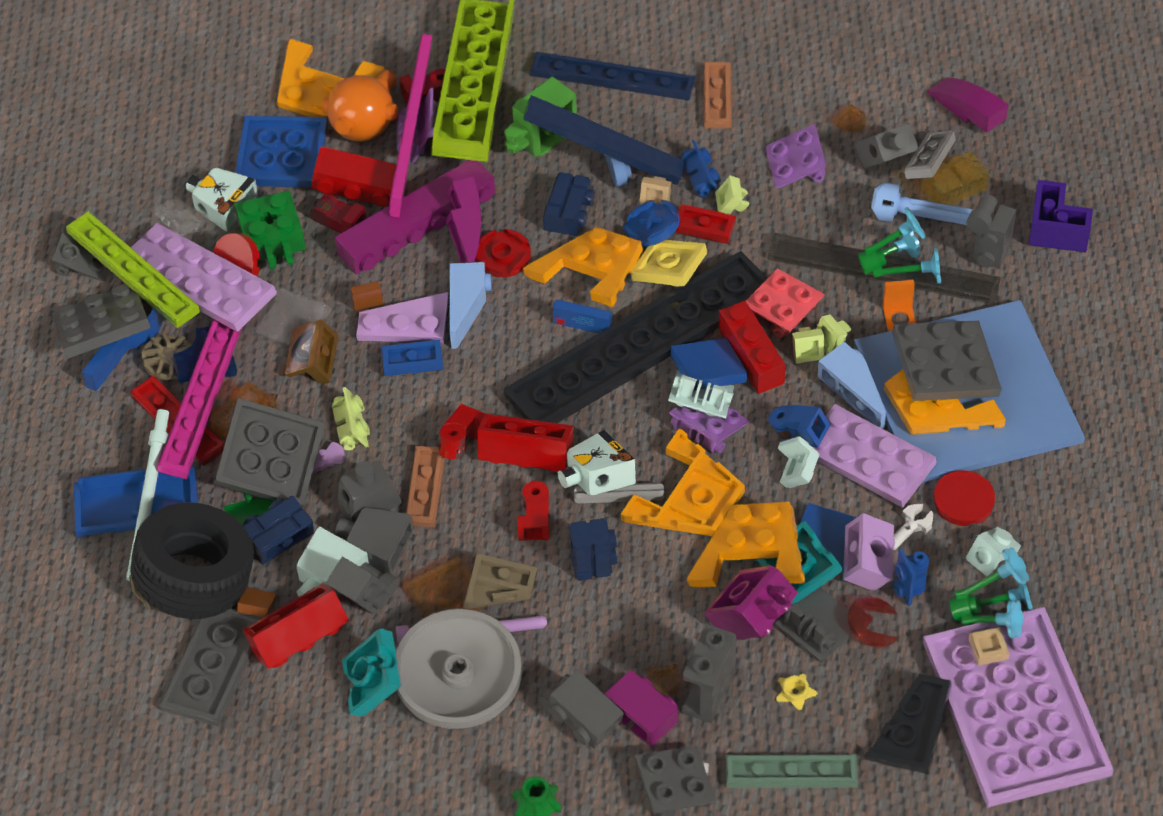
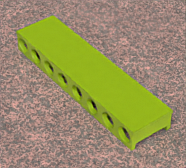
M460 0L433 131V156L488 162L511 35L515 0H509V3Z

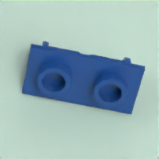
M692 140L695 148L683 151L681 159L685 161L684 167L687 174L691 176L689 178L696 194L701 197H707L710 195V191L718 190V183L722 179L716 168H711L709 165L713 160L705 146L700 148L696 141Z
M899 549L898 561L895 564L896 577L893 580V588L898 598L903 597L907 605L911 606L912 597L920 595L925 591L927 578L925 572L928 570L929 558L921 551L906 556L903 550Z

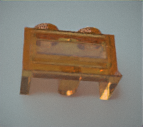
M249 381L242 387H235L230 394L229 400L223 406H216L212 410L209 419L211 431L217 437L226 441L237 399L241 398L277 409L274 393H267Z

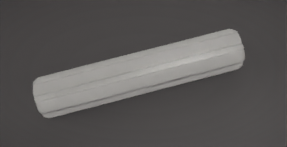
M662 483L633 484L596 495H588L580 486L574 487V501L577 504L629 502L634 494L648 501H662L664 499V486Z

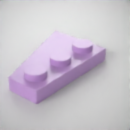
M449 292L359 312L356 333L357 341L421 342L440 339V343H444Z

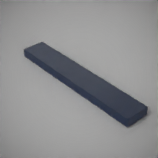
M537 51L530 69V76L549 79L553 76L560 81L690 101L695 84V76Z
M533 95L530 96L523 120L651 175L666 178V181H670L672 184L678 185L681 180L684 160Z

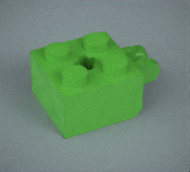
M553 76L544 83L539 84L535 90L524 98L519 99L512 106L513 123L504 132V136L507 139L505 148L508 152L517 154L520 150L525 149L533 156H543L565 139V137L523 120L527 102L531 95L577 114L576 93Z

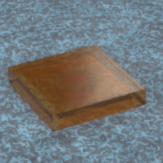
M458 556L404 584L423 616L427 617L445 610L466 609L464 608L471 573ZM487 606L471 608L468 610L479 611Z

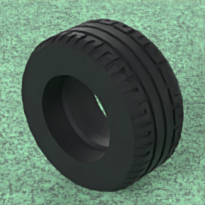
M200 503L169 505L148 516L137 530L131 558V578L139 594L150 605L163 613L185 619H205L217 616L234 607L247 589L254 557L253 543L245 528L233 516L221 509ZM181 554L195 555L206 559L213 565L205 567L189 566L178 562L171 556Z

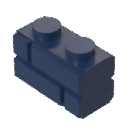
M563 172L557 174L543 214L545 231L577 236L579 228L586 226L588 212L585 210L587 206L593 205L595 190L591 189L589 177L573 176Z
M290 496L285 500L280 498L274 501L268 511L261 515L254 514L243 523V527L252 540L254 555L262 565L314 534L311 517L294 496Z
M604 518L593 519L589 523L586 521L571 523L569 526L571 560L575 579L582 581L592 579L593 576L596 578L610 576L612 565L617 564L615 549L617 542L614 529H608L607 520Z

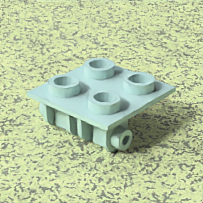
M677 369L668 401L676 403L680 407L686 406L705 412L712 417L719 416L726 419L733 397L734 386L714 385L713 388H710L711 383L708 382L707 388L700 390L703 380H699L697 390H694L697 379L681 375Z

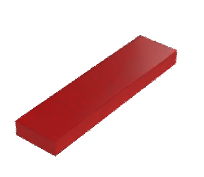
M151 376L131 390L130 395L155 420L157 410L164 409L169 411L166 431L170 434L182 402L157 378ZM207 426L195 459L203 466L223 452L225 445Z

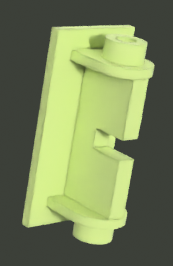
M343 387L344 396L334 398L332 403L335 423L337 425L345 423L336 427L339 443L348 451L353 450L355 444L359 443L369 447L367 435L370 434V431L361 413L365 410L364 404L358 395L354 396L346 387Z

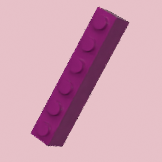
M468 160L405 196L402 202L400 218L390 216L388 206L334 237L337 254L356 275L364 270L369 271L382 259L395 256L401 248L410 243H417L425 234L445 226L447 223L446 218L450 211L454 210L447 192L452 181L474 176L479 193V201L485 203L495 194L494 176L479 161Z

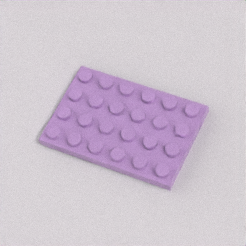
M1045 607L1023 612L1024 622L1021 626L1022 634L1020 637L1010 638L1007 626H998L996 623H977L927 635L923 639L924 647L936 677L951 680L952 686L947 706L987 808L1111 777L1114 771ZM1000 627L1009 651V659L977 666L968 640L969 633Z

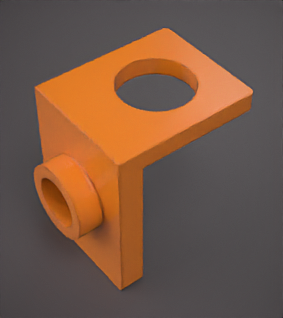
M914 280L885 282L883 310L888 331L893 330L895 323H893L891 318L895 313L906 314L909 318L907 324L916 323L912 306L915 287Z

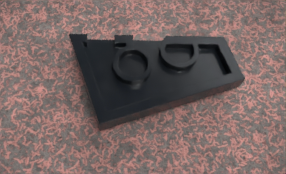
M919 674L899 703V708L889 723H886L881 730V735L873 747H870L865 754V760L929 774L952 686L951 680Z

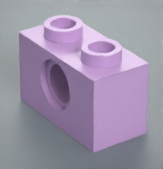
M863 513L845 525L843 580L869 590H877L892 580L894 574L893 549L895 546L893 524Z

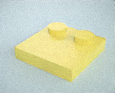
M664 240L656 245L648 246L631 272L632 281L685 286L706 256V244Z

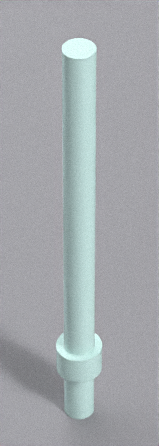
M164 409L157 410L154 430L150 431L148 444L151 447L126 579L130 581V566L136 533L141 523L151 515L158 477V464L168 439L166 428L169 411Z

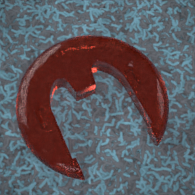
M868 596L859 598L851 605L848 611V623L853 634L861 642L877 648L887 647L896 642L898 638L895 636L876 633L865 627L871 623V615L864 611L897 614L889 603L880 598Z

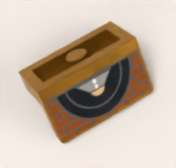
M322 319L295 327L292 332L285 374L288 377H293L307 372L318 383H329L331 381L338 334Z

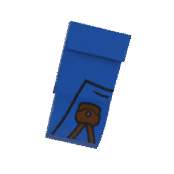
M784 405L774 409L768 418L769 423L781 440L786 441L795 437H801L811 447H819L831 425L818 406Z

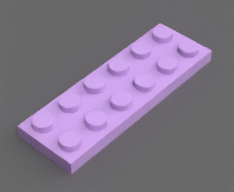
M156 223L131 246L135 252L199 306L201 312L237 332L277 294L274 285L159 223Z

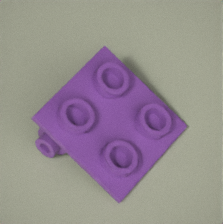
M430 88L420 107L411 154L412 163L416 162L419 155L424 154L428 137H433L435 126L433 115L436 109V101L433 100V88ZM402 108L398 113V152L407 108Z
M815 124L765 146L775 188L784 187L806 176H809L814 182L824 180L826 175L824 168L827 165Z
M678 406L669 412L673 416L671 424L674 425L673 428L675 430L682 429L691 440L696 435L695 442L699 444L703 440L702 446L712 453L715 451L721 453L726 446L723 440L750 422L741 416L738 411L730 408L728 409L726 419L719 416L712 417L705 412L686 406Z

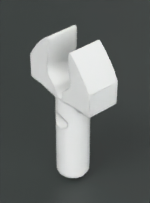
M914 504L906 507L902 511V517L905 518L906 523L894 533L895 546L893 550H896L913 532L922 531L926 534L932 528L933 512L930 511L924 519L914 521L915 516L923 510V504Z

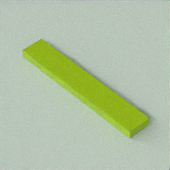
M89 211L66 226L67 233L177 329L200 313L199 306Z

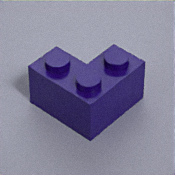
M1038 180L1029 245L1086 253L1093 209L1064 205L1067 183Z

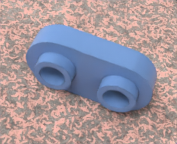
M604 155L615 187L627 185V179L631 178L630 166Z

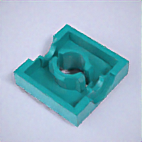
M806 521L796 526L801 558H806L807 560L801 566L805 576L804 583L791 584L798 592L791 602L792 604L798 603L843 571L840 563L831 552L829 553L824 548ZM778 558L756 559L760 567L772 565L776 568Z
M379 628L342 659L344 675H347L354 685V688L350 689L351 697L348 698L351 715L359 717L367 715L401 687L392 631Z

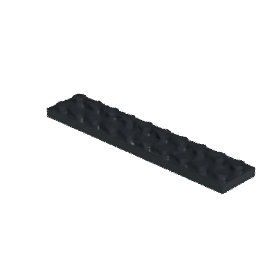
M739 251L689 280L685 286L677 287L504 388V396L524 419L559 423L669 358L671 346L694 343L718 329L719 310L747 300L766 281L767 277L742 251Z

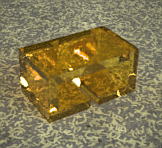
M969 151L965 154L954 156L947 165L945 162L942 163L934 177L922 178L921 189L931 202L954 205L986 191L989 172L972 151Z

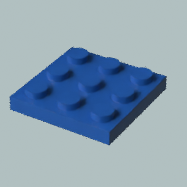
M245 116L235 173L255 179L256 186L311 188L320 147H325L328 128L327 117Z

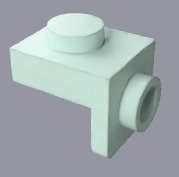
M801 437L780 442L778 449L788 457L780 483L787 488L809 483L814 475L813 471L819 453Z
M996 527L977 536L966 556V560L985 576H989L994 573L999 562L1005 560L1002 554L1004 549L1012 547L1018 552L1021 545L1013 539L1009 532Z

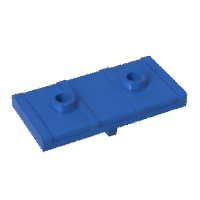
M191 467L187 479L158 472L151 514L173 504L198 503L195 467ZM146 469L79 477L78 481L74 482L75 533L77 538L135 530Z

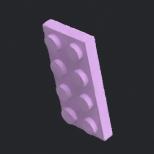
M836 404L825 415L831 425L819 447H812L819 453L817 460L819 463L902 508L937 464L935 456Z

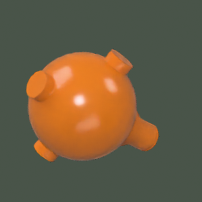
M384 70L376 78L355 75L340 81L333 88L329 97H325L322 103L323 112L327 113L335 131L342 137L356 142L373 140L385 132L391 120H396L398 116V106L393 104L390 91L397 84V77L392 71Z

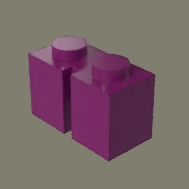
M632 670L626 673L604 694L624 712L621 723L626 726L631 721L635 722L630 730L650 747H653L678 723V707L675 701L668 695H661L654 689V686L646 677H639Z

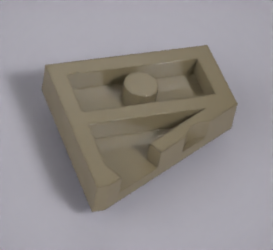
M477 553L464 608L471 609L529 600L532 594L537 567Z

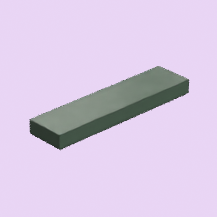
M726 755V788H858L857 755Z

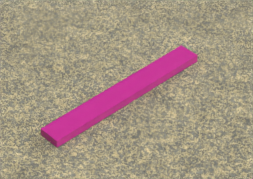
M423 34L420 39L390 195L389 214L392 217L400 218L430 59L432 35Z
M213 319L160 458L158 472L187 479L242 328L237 332Z

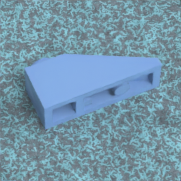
M485 262L450 263L451 349L459 347L486 302V291H492L491 274L485 273Z
M843 342L819 360L818 378L870 423L883 429L886 411L866 360L857 349H852Z

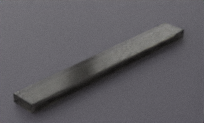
M774 233L768 253V260L882 283L914 280V289L993 305H995L1001 279L998 276L940 265L941 284H937V280L932 272L922 273V271L887 274L874 278L873 273L865 276L858 258V253L865 250ZM886 255L884 256L886 265L882 266V268L919 265L922 261Z

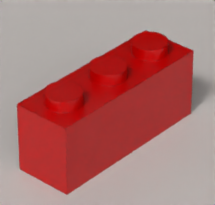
M321 146L313 172L311 189L322 193L347 197L351 200L372 203L381 207L389 206L396 164Z
M746 300L719 310V332L723 338H727L747 371V377L757 394L783 385L785 383L786 364Z
M485 413L477 430L478 460L489 461L494 464L518 465L523 468L547 469L551 472H558L568 468L567 452L573 447V425Z
M322 583L243 629V632L257 660L267 669L282 666L288 661V657L298 651L309 650L315 645V641L320 638L336 634L342 629V625L349 622V619L335 590Z

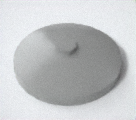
M451 609L427 616L416 623L404 635L396 650L401 687L397 689L398 695L411 713L434 726L461 729L483 724L496 717L510 704L520 685L522 666L517 642L502 623L482 612L468 609Z

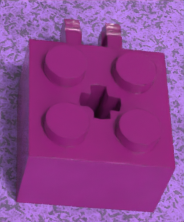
M772 565L740 570L704 612V615L715 627L735 633L736 640L762 638L773 629L772 623L790 609L791 602L798 592L780 570Z

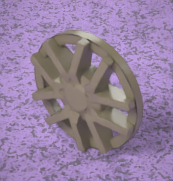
M162 333V336L151 337V340L144 346L141 361L144 369L155 378L178 380L187 376L193 370L192 367H195L197 361V353L195 352L194 344L187 341L185 336L179 337ZM164 342L165 346H161L159 343ZM158 365L157 371L153 370L151 366ZM163 368L170 369L169 374L162 373ZM174 368L182 370L179 373L173 374Z

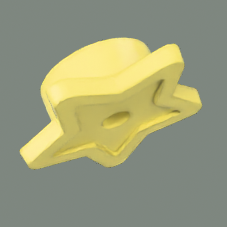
M805 674L794 675L788 678L780 677L778 679L782 691L776 698L778 702H791L798 710H802L805 699L817 695V691L809 687ZM798 689L799 692L794 694L792 690Z

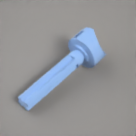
M883 183L876 187L871 204V209H873L878 220L891 223L897 212L906 214L904 208L908 207L914 216L967 225L966 221L971 211L974 210L915 198L900 197L899 185L892 183ZM883 200L891 201V204H883L882 202Z

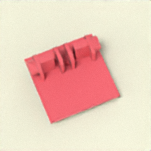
M777 268L746 302L752 312L773 323L775 327L773 330L774 334L782 338L784 335L787 337L793 328L799 325L801 320L816 307V304L824 297V294Z

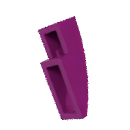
M946 77L927 91L929 95L965 123L972 121L986 133L1007 118L1009 104L993 93L971 82Z
M474 176L452 181L447 191L454 210L450 211L446 222L460 263L475 262L481 233L479 193Z

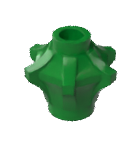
M541 777L527 779L523 787L519 790H514L511 795L513 799L517 800L518 805L515 816H550L552 813H560L562 805L556 802L555 793L559 790L555 784H548Z

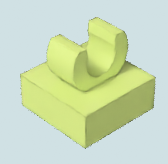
M729 176L715 192L718 212L731 214L734 209L740 212L750 205L749 202L743 200L748 191L741 188L739 178Z
M830 314L822 316L816 328H821L824 334V351L826 354H829L846 340L847 332L851 331L850 326L845 321L837 322Z
M810 327L798 328V332L792 333L793 356L796 364L821 360L825 357L824 334L821 328L811 330Z

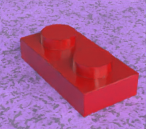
M684 204L680 205L678 211L680 224L675 233L729 244L736 224V215Z

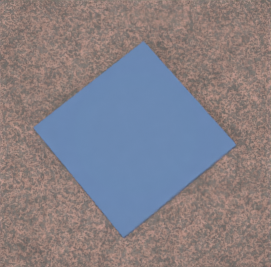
M1021 300L926 322L979 320L1002 390L999 397L959 399L964 409L994 399L1006 418L1005 426L1001 428H994L993 425L979 426L977 430H967L966 427L950 428L949 432L911 435L884 392V383L903 369L892 331L854 339V348L866 360L885 408V422L890 433L936 457L937 464L923 482L942 478L944 475L954 471H972L1084 443L1085 436Z

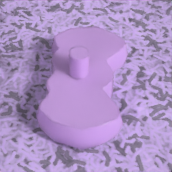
M332 442L326 450H318L312 475L324 470L326 467L344 463L345 449L338 443Z

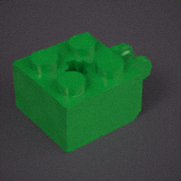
M290 190L235 203L241 234L248 235L255 242L259 250L260 259H257V262L267 260L271 270L276 268L277 262L275 257L284 256L287 265L294 264L292 253L306 250L303 231Z

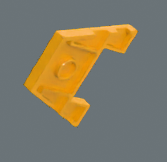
M290 39L277 99L278 108L308 117H327V121H329L327 113H324L322 109L323 100L325 97H329L333 88L345 78L305 67V62L313 52L312 45ZM362 61L353 76L365 75L376 78L385 70V67Z
M595 227L528 264L523 270L525 276L543 284H546L563 267L601 279L590 290L592 301L613 307L617 302L616 295L618 291L623 290L625 286L624 280L627 274L632 272L643 248L639 240Z
M903 369L884 383V392L911 435L949 432L950 428L966 427L967 430H977L979 426L993 425L994 428L1005 426L1006 418L994 399L964 409L959 399L913 401Z
M678 429L666 446V455L689 465V468L663 506H659L634 494L621 513V521L713 537L731 506L737 505L745 493V485L719 462L715 463L707 456L704 448L699 444L695 445L688 439L686 432Z
M773 502L732 505L689 573L686 580L689 586L696 588L717 587L724 560L778 558L776 568L780 570L790 584L804 583L805 576L801 567L802 558L798 548V533L794 509L791 503Z

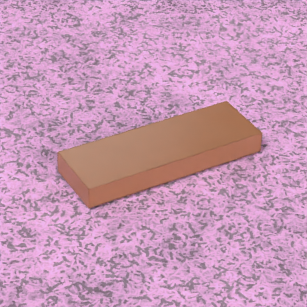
M704 62V128H732L731 62Z
M415 446L406 513L412 515L413 526L435 527L445 461V458L439 454L438 447Z

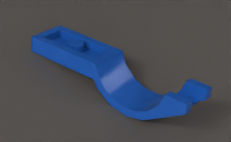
M152 307V311L147 317L150 329L100 347L82 371L87 388L97 391L128 349L138 348L147 344L151 337H155L163 324V316Z

